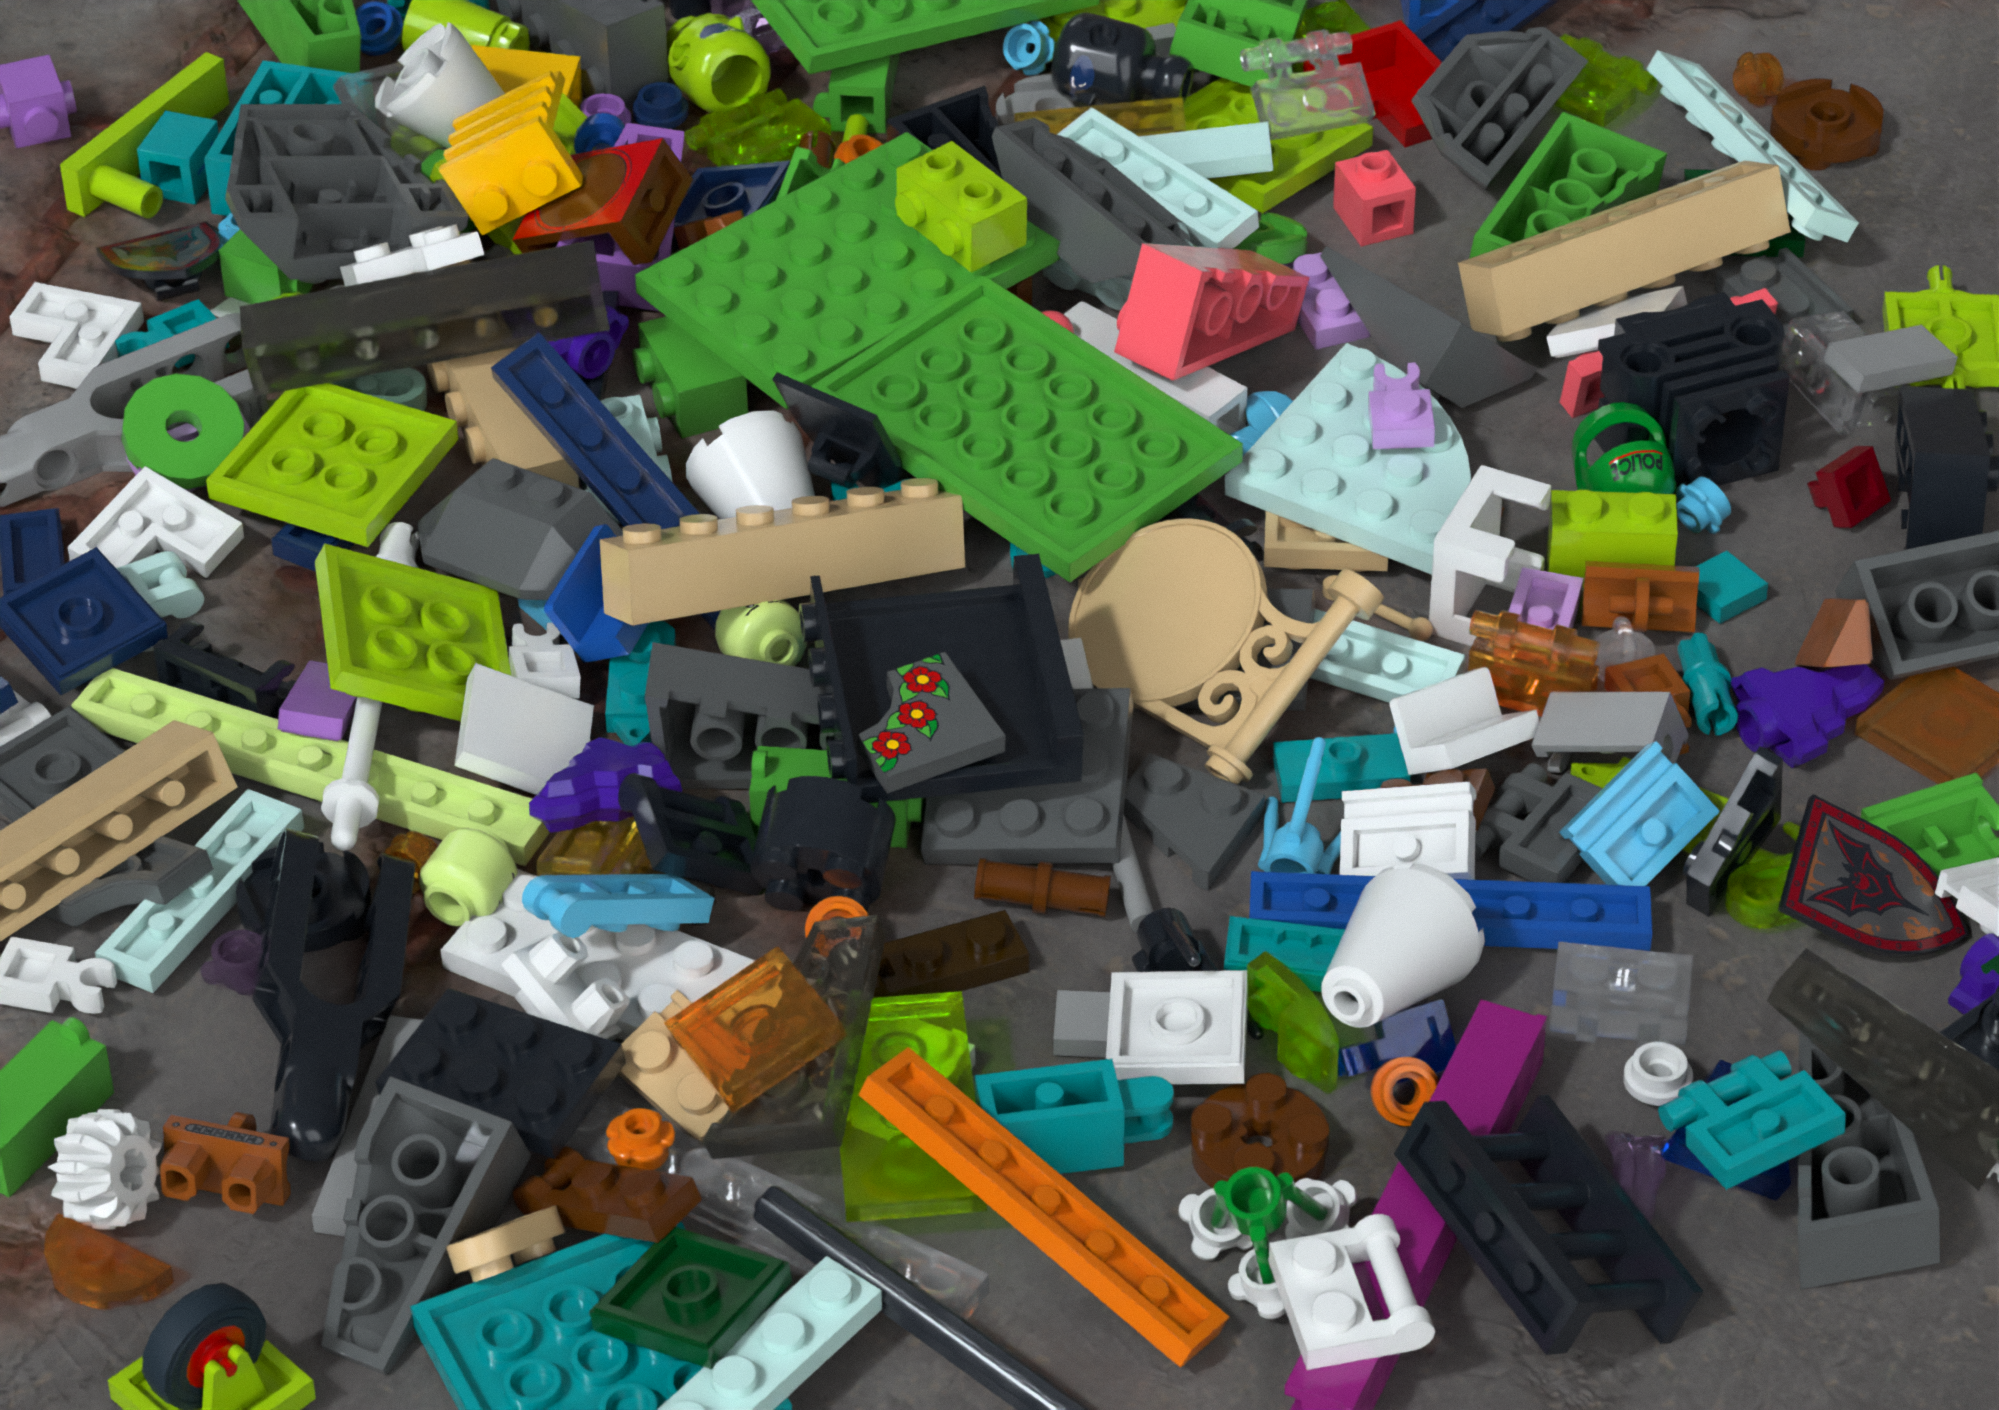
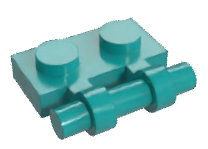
M1777 1050L1762 1058L1750 1055L1732 1064L1731 1073L1707 1084L1702 1080H1697L1682 1087L1678 1091V1098L1658 1108L1659 1117L1668 1131L1672 1132L1687 1125L1686 1146L1726 1190L1845 1133V1112L1805 1070L1790 1076L1792 1073L1790 1062L1781 1050Z

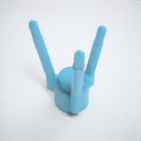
M1322 737L1315 738L1312 743L1291 821L1278 829V799L1276 797H1269L1266 800L1263 850L1258 862V867L1264 872L1330 874L1334 862L1340 856L1341 831L1324 851L1320 832L1315 826L1306 822L1326 745Z

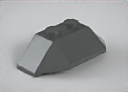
M1545 27L1529 28L1526 33L1499 31L1465 35L1418 90L1411 101L1441 156L1486 190L1536 130L1588 63V60Z
M1036 118L995 127L992 140L1003 180L1027 197V221L1060 241L1057 255L1071 266L1073 272L1079 277L1091 283H1096L1135 273L1142 243L1194 246L1190 242L1187 228L1181 220L1106 159L1070 138L1050 133L1049 126Z
M492 458L417 521L424 564L523 600L549 599L595 526L607 524L617 537L623 536L622 529L590 492Z

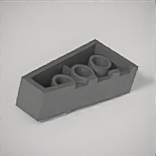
M496 0L502 15L510 17L512 22L522 24L529 29L528 38L534 47H540L545 53L581 57L582 89L587 97L602 93L613 94L620 97L624 101L625 107L631 111L641 88L656 82L669 83L664 4L658 0H649L647 2L642 0Z
M652 643L645 691L651 741L664 754L673 774L681 782L682 789H750L752 756L754 750L758 749V746L826 750L827 741L834 740L832 732L821 733L817 695L825 694L823 686L812 687L809 669Z
M1867 1001L1800 1013L1799 1072L1805 1070L1845 1112V1133L1799 1155L1798 1252L1800 1290L1940 1263L1939 1206Z

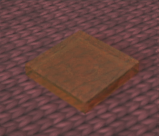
M1954 666L1911 675L1857 718L1855 735L1937 784L1972 773H1977L1982 777L1999 763V692Z
M778 946L664 1022L674 1041L731 1113H734L848 1035L839 1018Z

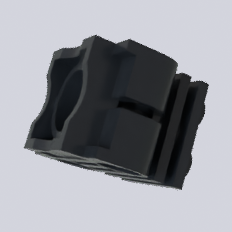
M1725 292L1697 298L1693 302L1674 310L1641 312L1616 318L1614 336L1598 340V350L1603 356L1600 390L1605 396L1599 398L1598 409L1612 403H1632L1644 408L1656 420L1663 431L1666 448L1672 458L1676 489L1680 484L1686 486L1691 484L1698 477H1705L1717 486L1779 471L1790 382L1788 373L1785 370L1780 371L1785 333L1782 323L1763 299L1735 306ZM1624 422L1607 427L1594 439L1603 452L1606 453L1622 444L1634 441H1648L1649 430L1635 423Z

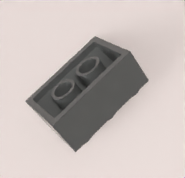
M1999 530L1854 560L1835 589L1837 598L1866 599V602H1868L1873 658L1870 661L1890 680L1999 657Z

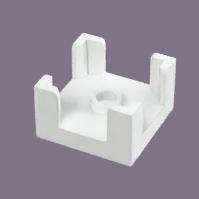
M1484 465L1479 467L1434 538L1429 621L1433 626L1432 635L1497 654V647L1503 629L1467 618L1468 612L1486 584L1515 592L1522 567L1544 571L1545 559L1542 555L1516 548L1513 540L1500 536L1502 499L1546 511L1550 505L1551 485Z

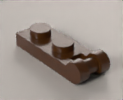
M567 1146L563 1147L555 1159L549 1157L545 1161L544 1167L546 1171L539 1177L529 1176L513 1192L514 1201L524 1215L556 1205L564 1227L659 1243L703 1200L692 1177L585 1160L577 1151Z

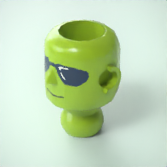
M706 13L698 17L687 16L673 23L668 30L666 42L667 53L669 54L668 65L670 75L681 92L693 103L709 114L722 117H731L745 113L759 103L769 84L771 76L770 61L760 42L744 29L742 18L736 16L730 19L725 15Z

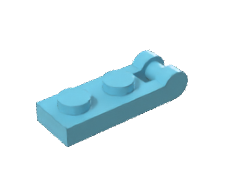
M673 874L542 875L532 879L522 894L523 906L529 913L541 920H550L551 926L570 938L580 937L587 932L591 925L606 931L624 932L627 930L628 924H645L659 930L676 931L682 923H709L714 897Z

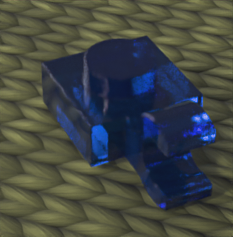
M1436 999L1408 1007L1375 1023L1374 1027L1377 1034L1375 1039L1343 1046L1329 1052L1336 1077L1345 1075L1349 1077L1380 1068L1387 1061L1397 1057L1419 1059L1428 1064L1436 1073L1446 1069L1456 1049V1043L1444 1000ZM1402 1078L1396 1084L1409 1081L1410 1079Z

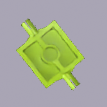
M1939 265L1932 267L1928 271L1929 289L1884 293L1882 313L1885 332L1923 325L1958 357L1952 375L1909 383V385H1940L1942 388L1966 389L1965 386L1973 388L1999 387V295L1971 294L1954 290L1952 271L1944 265L1941 279Z

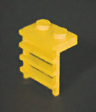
M560 70L554 73L549 71L453 120L452 126L456 132L448 137L452 147L444 150L443 156L447 162L440 165L439 172L481 235L582 185L583 174L553 130L566 80Z

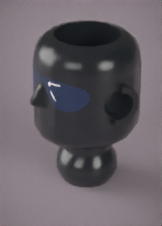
M1092 13L1076 14L1065 23L1056 43L1051 67L1052 82L1056 91L1061 96L1085 103L1088 107L1096 106L1118 113L1133 111L1142 102L1145 94L1153 96L1162 106H1181L1189 95L1194 76V66L1186 57L1181 55L1156 56V44L1152 34L1147 29Z

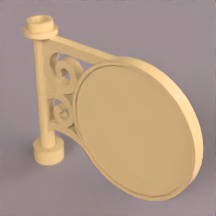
M1174 519L1155 523L1134 532L1123 546L1090 569L1074 598L1069 617L1068 634L1069 639H1082L1094 688H1130L1134 703L1133 708L1145 712L1207 747V754L1210 758L1204 765L1205 768L1213 776L1238 785L1241 780L1249 782L1252 778L1253 773L1245 764L1355 616L1369 620L1384 600V596L1367 579L1350 569L1343 568L1328 588V593L1335 601L1320 621L1311 624L1291 619L1271 604L1267 595V585L1262 568L1250 549L1236 534L1223 526L1205 520ZM1266 620L1270 625L1263 627L1264 621ZM1291 640L1303 643L1285 666L1269 669L1257 664V655L1262 648H1264L1263 654L1267 660L1277 666L1285 663L1290 658L1293 649ZM1270 644H1275L1273 647H1266ZM1240 665L1242 666L1244 672L1237 671ZM1227 691H1239L1242 697L1240 708L1237 700L1230 694L1226 695L1220 704H1217V701ZM1198 698L1199 708L1210 721L1227 723L1214 727L1206 725L1173 707Z

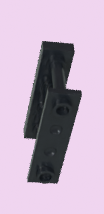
M1549 1095L1537 1096L1516 1132L1472 1135L1446 1101L1424 1102L1394 1152L1396 1158L1545 1355L1568 1353L1592 1313L1635 1310L1660 1344L1671 1343L1704 1292ZM1519 1161L1535 1182L1509 1184L1493 1162ZM1556 1209L1573 1232L1548 1234L1531 1211ZM1595 1259L1612 1282L1587 1284L1570 1261Z

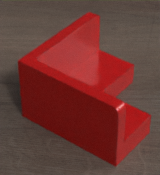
M1399 20L1307 48L1303 55L1302 91L1363 122L1377 118L1406 148L1432 140L1411 100L1442 62Z

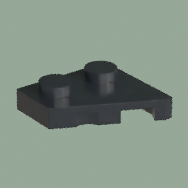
M1761 746L1757 749L1705 841H1700L1694 847L1683 868V875L1687 877L1686 904L1708 917L1781 820L1783 758Z

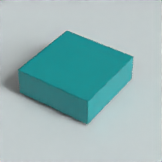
M1727 550L1695 566L1699 567L1700 572L1697 606L1719 624L1767 599L1768 583Z

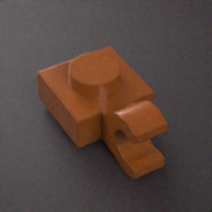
M1664 653L1605 667L1604 687L1607 692H1670L1685 727H1691L1692 721L1687 712L1689 711L1690 690ZM1687 742L1682 744L1679 755L1689 753L1690 746Z

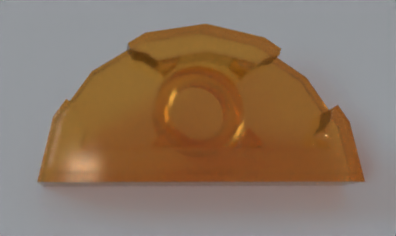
M60 1213L57 1214L46 1231L44 1257L51 1273L53 1284L58 1291L74 1303L96 1309H109L108 1302L127 1301L141 1295L143 1302L155 1298L174 1283L171 1266L75 1220L66 1218Z

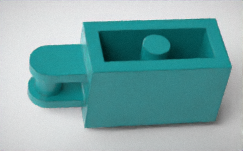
M1113 1059L975 1075V1103L1059 1174L1124 1166V1144L1162 1139L1173 1128V1114L1169 1109L1174 1100V1090L1171 1083L1157 1076L1117 1080Z

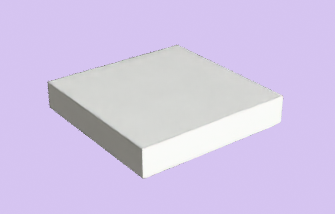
M1679 286L1629 296L1627 299L1611 305L1595 306L1593 304L1579 309V317L1567 322L1558 323L1546 337L1551 357L1560 358L1598 350L1599 339L1614 336L1616 318L1641 312L1674 310L1687 305L1684 287Z
M475 663L467 678L454 766L537 795L545 787L553 774L568 767L569 761L573 756L581 753L586 743L590 742L594 706Z
M1247 971L1112 973L1106 1059H1113L1117 1080L1157 1076L1166 1079L1171 1084L1245 1083L1248 1007Z

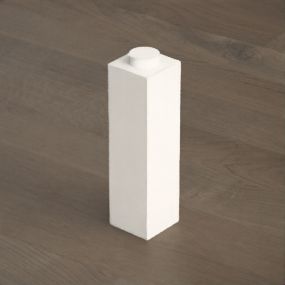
M1084 301L1079 302L1064 313L1071 321L1075 335L1227 434L1246 427L1247 387L1209 367L1174 381L1114 353L1119 335L1116 318Z

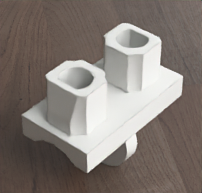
M560 932L554 933L544 940L514 951L501 964L521 989L514 998L528 1014L611 1041L623 1032L616 1022L629 1005L630 999L615 981L607 977L594 981L587 988L576 975L574 970L588 957L587 946L579 937L570 938Z

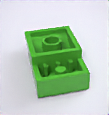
M1188 0L1179 18L1169 55L1186 57L1191 61L1194 69L1274 94L1309 0Z

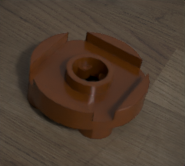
M1815 78L1792 83L1779 92L1776 105H1772L1771 136L1787 152L1798 156V163L1808 170H1825L1831 163L1849 162L1862 157L1873 156L1879 151L1884 110L1880 101L1872 93L1851 83L1849 92L1841 89H1831L1832 79Z
M1258 1073L1251 1076L1246 1083L1223 1088L1209 1096L1191 1114L1192 1164L1199 1177L1211 1188H1214L1218 1181H1228L1234 1173L1247 1167L1264 1168L1274 1174L1275 1177L1287 1172L1292 1175L1294 1183L1304 1178L1318 1180L1323 1172L1325 1156L1329 1149V1124L1315 1102L1303 1093L1287 1087L1284 1079L1278 1075ZM1253 1136H1264L1272 1139V1145L1268 1147L1260 1142L1246 1144L1245 1142L1247 1138Z

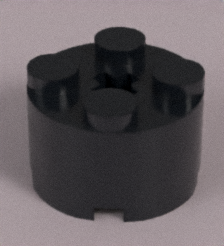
M819 776L791 778L788 781L787 790L778 793L776 785L771 787L766 795L750 865L752 875L766 889L765 901L781 910L796 911L800 910L804 903L816 905L826 898L843 896L858 902L868 913L870 904L875 902L881 893L896 823V817L892 808L881 798H879L878 807H874L861 800L863 788L834 778Z

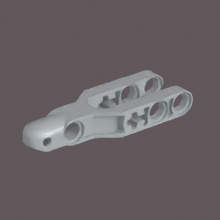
M239 313L222 316L96 366L90 371L70 398L20 418L9 428L7 434L0 436V483H6L4 491L0 494V507L7 506L44 490L53 491L64 488L103 471L133 472L126 460V452L121 441L125 407L136 390L154 378L172 375L174 364L185 355L195 354V360L192 366L181 374L201 376L221 386L237 402L239 410L251 429L279 398L266 399L267 393L273 384L283 379H289V387L300 374L286 360L274 359L225 378L224 376L252 364L260 355L263 346L267 342L264 334L260 335L261 331L247 316ZM248 333L245 344L234 353H225V347L232 337L237 334ZM173 423L170 426H168L166 430H171L186 423Z

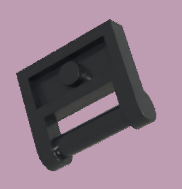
M631 773L624 778L618 793L619 806L622 810L633 813L653 870L756 896L762 891L764 887L756 881L750 868L757 838L742 802L723 796L717 797L715 800H709L660 787L653 778L637 773Z

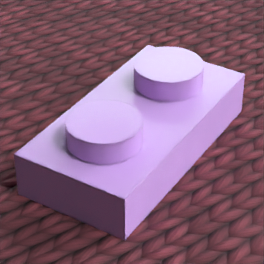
M1322 252L1302 255L1296 258L1294 262L1282 264L1309 277L1297 322L1315 350L1370 337L1369 331L1320 257Z
M1522 567L1498 643L1496 667L1558 678L1581 602L1584 578Z

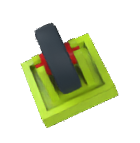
M226 1283L207 1284L181 1298L166 1311L151 1332L143 1356L107 1380L111 1399L123 1410H301L315 1400L316 1395L313 1379L265 1339L266 1320L256 1302L244 1292Z

